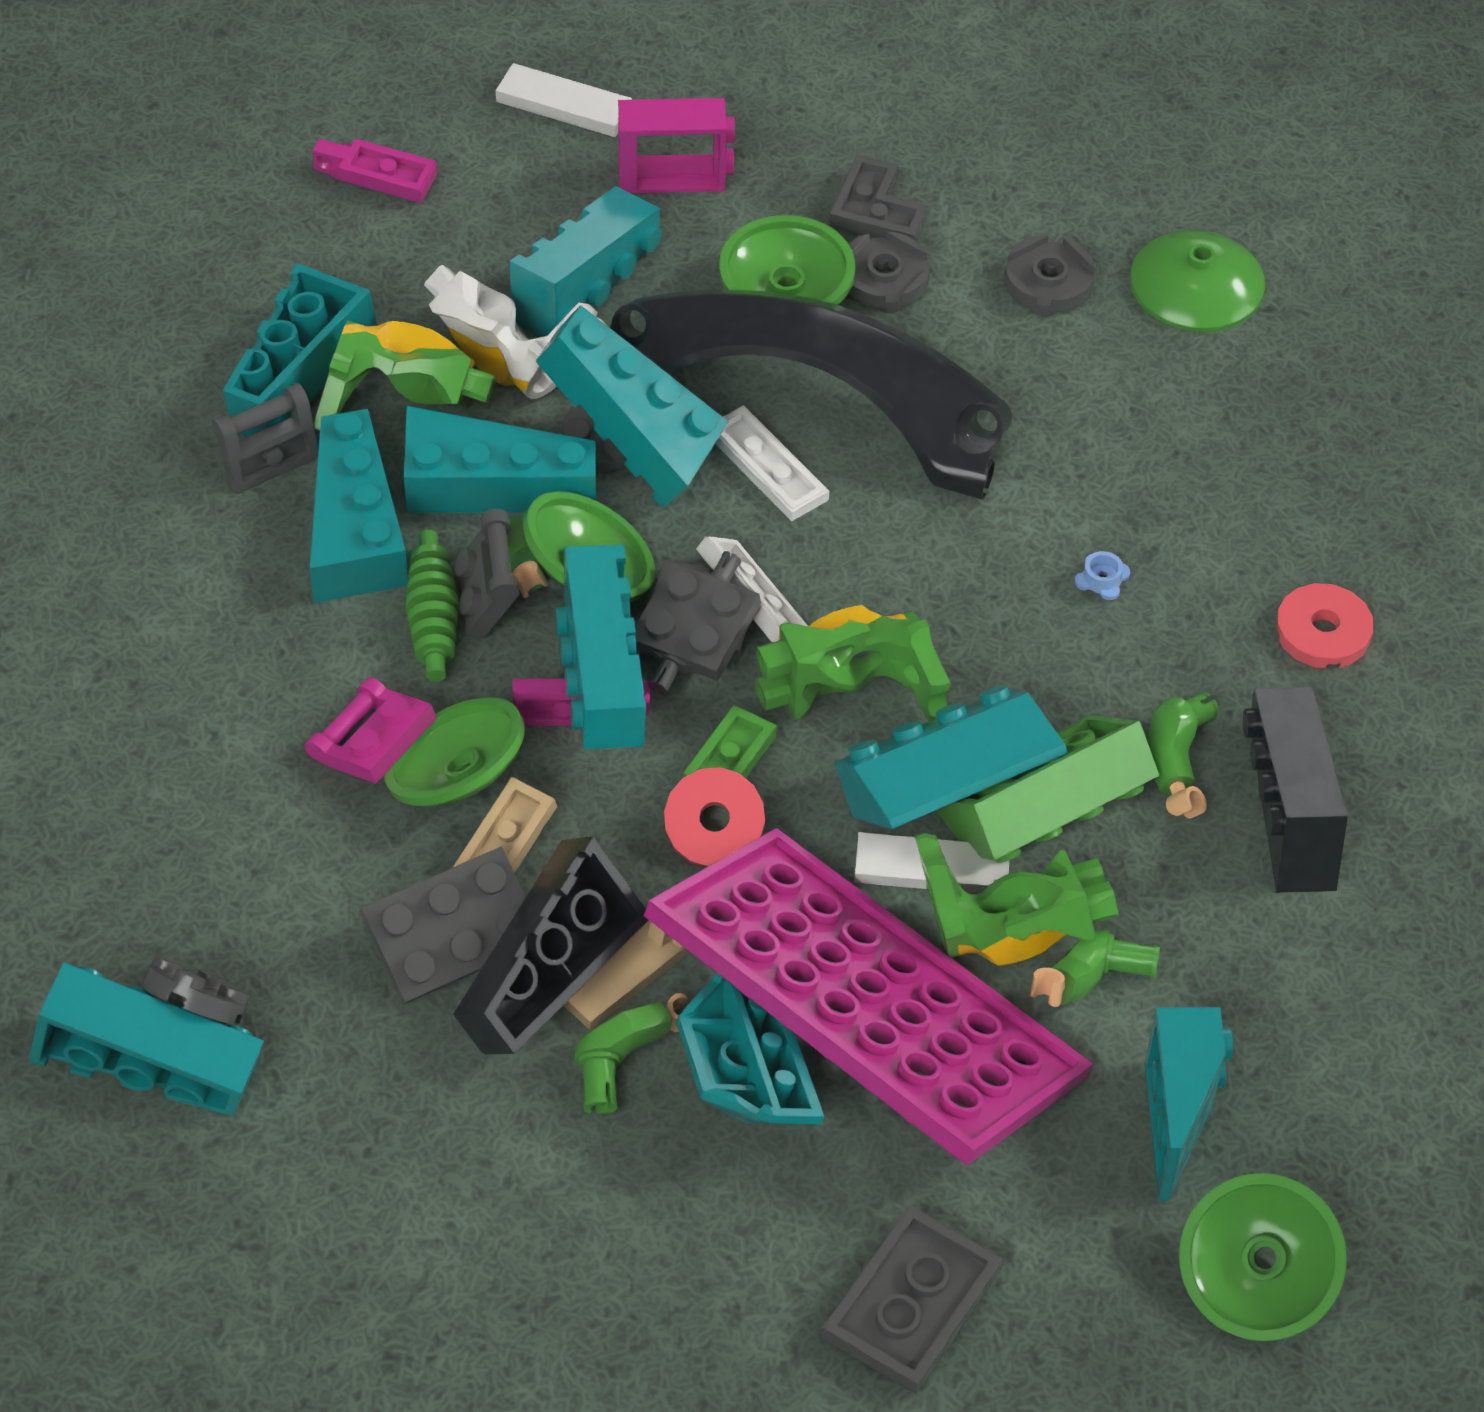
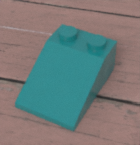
M1157 1007L1145 1058V1072L1158 1201L1170 1200L1212 1110L1217 1088H1225V1061L1232 1060L1233 1036L1231 1028H1223L1220 1007Z

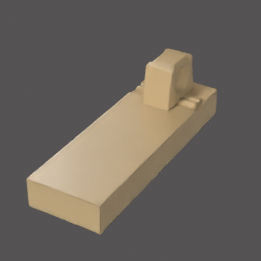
M511 777L453 867L502 846L515 873L540 835L544 825L556 810L557 804L555 799Z
M648 921L563 1006L591 1031L689 954L690 951L666 935L651 921Z

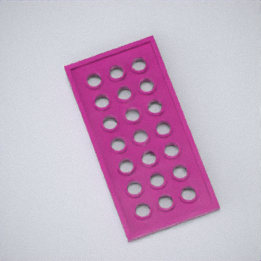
M778 828L650 899L647 904L644 917L966 1166L1087 1080L1094 1065ZM801 979V980L804 981V982H798V981H795V980ZM871 989L875 993L868 992L867 990ZM840 1009V1010L843 1011L844 1013H839V1012H836L835 1010ZM910 1019V1020H912L913 1022H915L916 1024L909 1023V1022H907V1020ZM978 1030H982V1031L985 1032L986 1034H982V1033H979V1032H977V1031H978ZM880 1040L885 1044H879L874 1041ZM951 1050L957 1055L947 1053V1051ZM1021 1060L1025 1062L1027 1065L1018 1063V1061ZM921 1071L926 1076L916 1074L915 1072ZM992 1081L998 1086L990 1085L987 1082ZM961 1102L968 1108L961 1107L956 1104Z

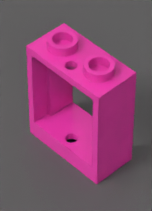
M725 98L618 100L619 188L629 193L725 191L726 175H734L733 148H726L727 143H735L734 116H726ZM713 134L712 154L637 156V136Z

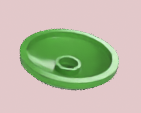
M777 215L750 222L730 236L720 254L719 275L724 289L784 293L838 305L852 288L855 277V258L848 242L830 226L807 217Z
M1181 230L1159 236L1147 243L1138 252L1131 268L1130 283L1132 292L1142 308L1160 322L1185 331L1216 332L1235 327L1246 321L1256 312L1262 302L1265 291V276L1253 254L1233 239L1207 230Z
M549 492L537 497L527 509L523 519V531L529 550L539 566L562 587H564L565 547L623 544L626 556L624 578H629L631 592L629 603L642 598L653 584L655 564L647 544L624 518L607 506L575 493Z
M487 697L467 700L435 714L437 719L385 773V783L391 794L398 801L408 805L436 807L467 799L487 788L509 767L521 747L525 734V723L517 707L507 700Z
M1254 1173L1235 1177L1221 1183L1198 1202L1183 1229L1179 1261L1183 1282L1190 1298L1210 1322L1237 1337L1256 1341H1275L1293 1337L1306 1331L1328 1313L1337 1300L1344 1284L1347 1269V1249L1345 1238L1336 1216L1319 1195L1307 1186L1288 1177L1268 1173ZM1263 1248H1271L1276 1254V1262L1269 1269L1260 1268L1256 1262V1255Z

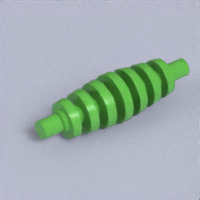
M424 530L419 534V546L410 555L405 609L416 660L426 666V678L429 681L440 682L446 678L445 665L451 662L455 655L459 598L448 551L438 544V534L436 531Z

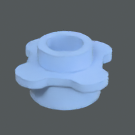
M1105 551L1095 552L1086 557L1083 572L1075 576V585L1080 590H1091L1099 593L1105 600H1114L1120 594L1119 586L1122 581L1129 579L1130 569L1113 553Z

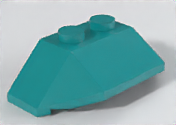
M716 972L712 980L682 1011L676 1022L700 1099L741 1123L822 1124L824 1114L795 1033Z

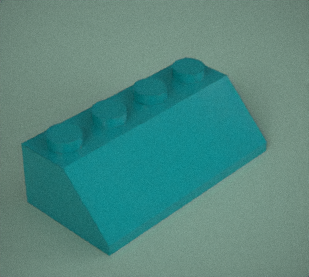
M998 685L980 692V700L966 706L964 703H956L936 711V719L922 725L920 721H914L898 726L892 730L893 737L877 743V740H868L858 743L848 749L849 756L834 761L852 816L856 819L894 829L1065 755L1068 752L1065 743L1028 692L1008 689L1007 685Z

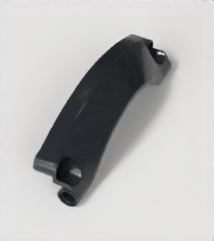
M728 289L686 291L641 297L621 306L612 318L610 329L668 374L702 360L733 355L774 356L798 361L821 369L843 380L864 394L888 416L914 450L926 476L934 486L984 500L986 493H983V489H989L995 468V460L992 459V455L999 450L1002 434L1008 430L1012 421L1010 407L982 382L940 352L890 325L854 310L821 300L784 293ZM632 310L638 311L644 316L646 321L644 332L635 329L630 320ZM979 410H987L995 416L997 421L996 430L988 431L979 425L977 420Z

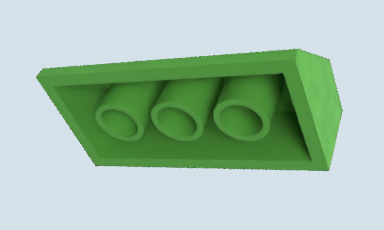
M1089 715L1057 732L1065 743L1067 754L935 811L959 841L968 842L981 858L994 860L997 863L1014 859L1021 854L1020 847L1032 841L1042 842L1058 836L1063 832V825L1074 819L1081 821L1099 815L1104 811L1103 805L1115 798L1122 800L1138 795L1144 790V783L1160 776L1140 721Z

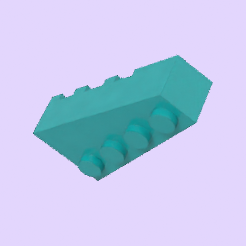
M615 186L585 207L577 223L568 219L561 224L556 238L551 241L541 238L534 243L531 250L533 252L532 255L526 258L519 254L510 260L511 298L515 303V321L518 326L538 337L548 336L579 302L589 304L592 307H600L608 298L610 289L620 279H627L632 274L636 262L646 252L652 253L659 245L662 237L660 208Z
M296 263L290 272V284L287 289L281 288L274 300L276 308L268 321L263 320L256 331L258 339L252 349H246L223 389L229 417L284 394V388L295 383H299L303 387L310 404L325 388L329 375V366L347 320L364 326H377L370 290ZM291 411L240 434L248 437L292 417Z
M581 305L556 330L536 359V363L574 407L582 406L595 424L593 429L604 442L609 438L627 458L624 465L635 478L641 475L655 491L652 497L663 508L689 485L728 424L725 418Z
M407 406L404 460L406 512L485 513L492 509H501L507 513H524L537 497L549 492H570L596 501V441Z
M368 409L321 417L310 557L313 603L404 587L408 583L406 550Z
M624 544L565 547L563 606L555 607L554 624L556 636H564L560 637L559 640L561 667L569 666L565 668L564 674L566 697H575V699H570L571 728L580 729L584 750L644 747L646 703L639 655H636L634 617H630L629 599L631 592L629 578H624V565L626 562Z
M63 962L38 1015L28 1062L46 1067L49 1058L72 1064L69 1069L72 1074L91 1078L94 1071L113 1074L120 1081L121 1087L141 1092V1090H150L155 1085L164 1088V1095L167 1099L234 1116L257 1064L264 1040L253 1037L248 1030L240 1026H225L202 1015L183 1009L184 1006L182 1005L174 1006L156 999L143 988L137 986L126 987L105 979L98 971L85 966L75 967Z

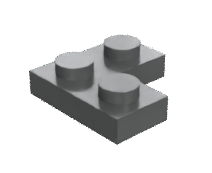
M856 154L830 212L829 226L862 235L870 233V237L884 238L885 232H897L917 241L927 219L928 205L890 196L898 178V164Z

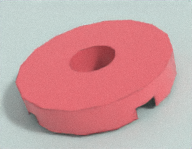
M1314 583L1298 587L1285 596L1278 609L1276 617V628L1279 633L1278 640L1282 648L1294 659L1314 668L1327 669L1328 664L1335 665L1339 663V668L1348 666L1364 656L1371 643L1373 616L1363 600L1352 591L1337 585ZM1316 620H1327L1333 623L1337 629L1331 632H1323L1315 628L1312 623Z
M721 767L699 769L682 778L670 792L664 810L666 835L675 852L690 864L706 868L760 838L765 826L764 804L755 786L740 773ZM710 806L724 808L730 817L728 825L716 832L705 829L700 822V815L703 810Z

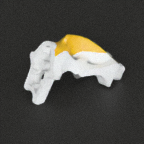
M441 265L424 284L435 296L429 304L432 312L441 317L462 351L475 361L474 365L482 372L497 376L495 382L502 386L516 385L530 399H538L545 396L557 387L536 363V359L556 330L580 305L595 317L598 313L591 305L579 302L548 336L529 340L515 321L516 307L513 299L485 286L461 271L455 275L449 268Z

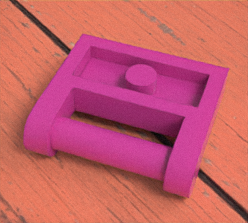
M368 677L357 688L358 695L322 733H314L305 742L304 747L310 757L325 766L376 784L437 717L430 703L387 689L377 679ZM372 708H375L376 711L343 746H339L338 744Z

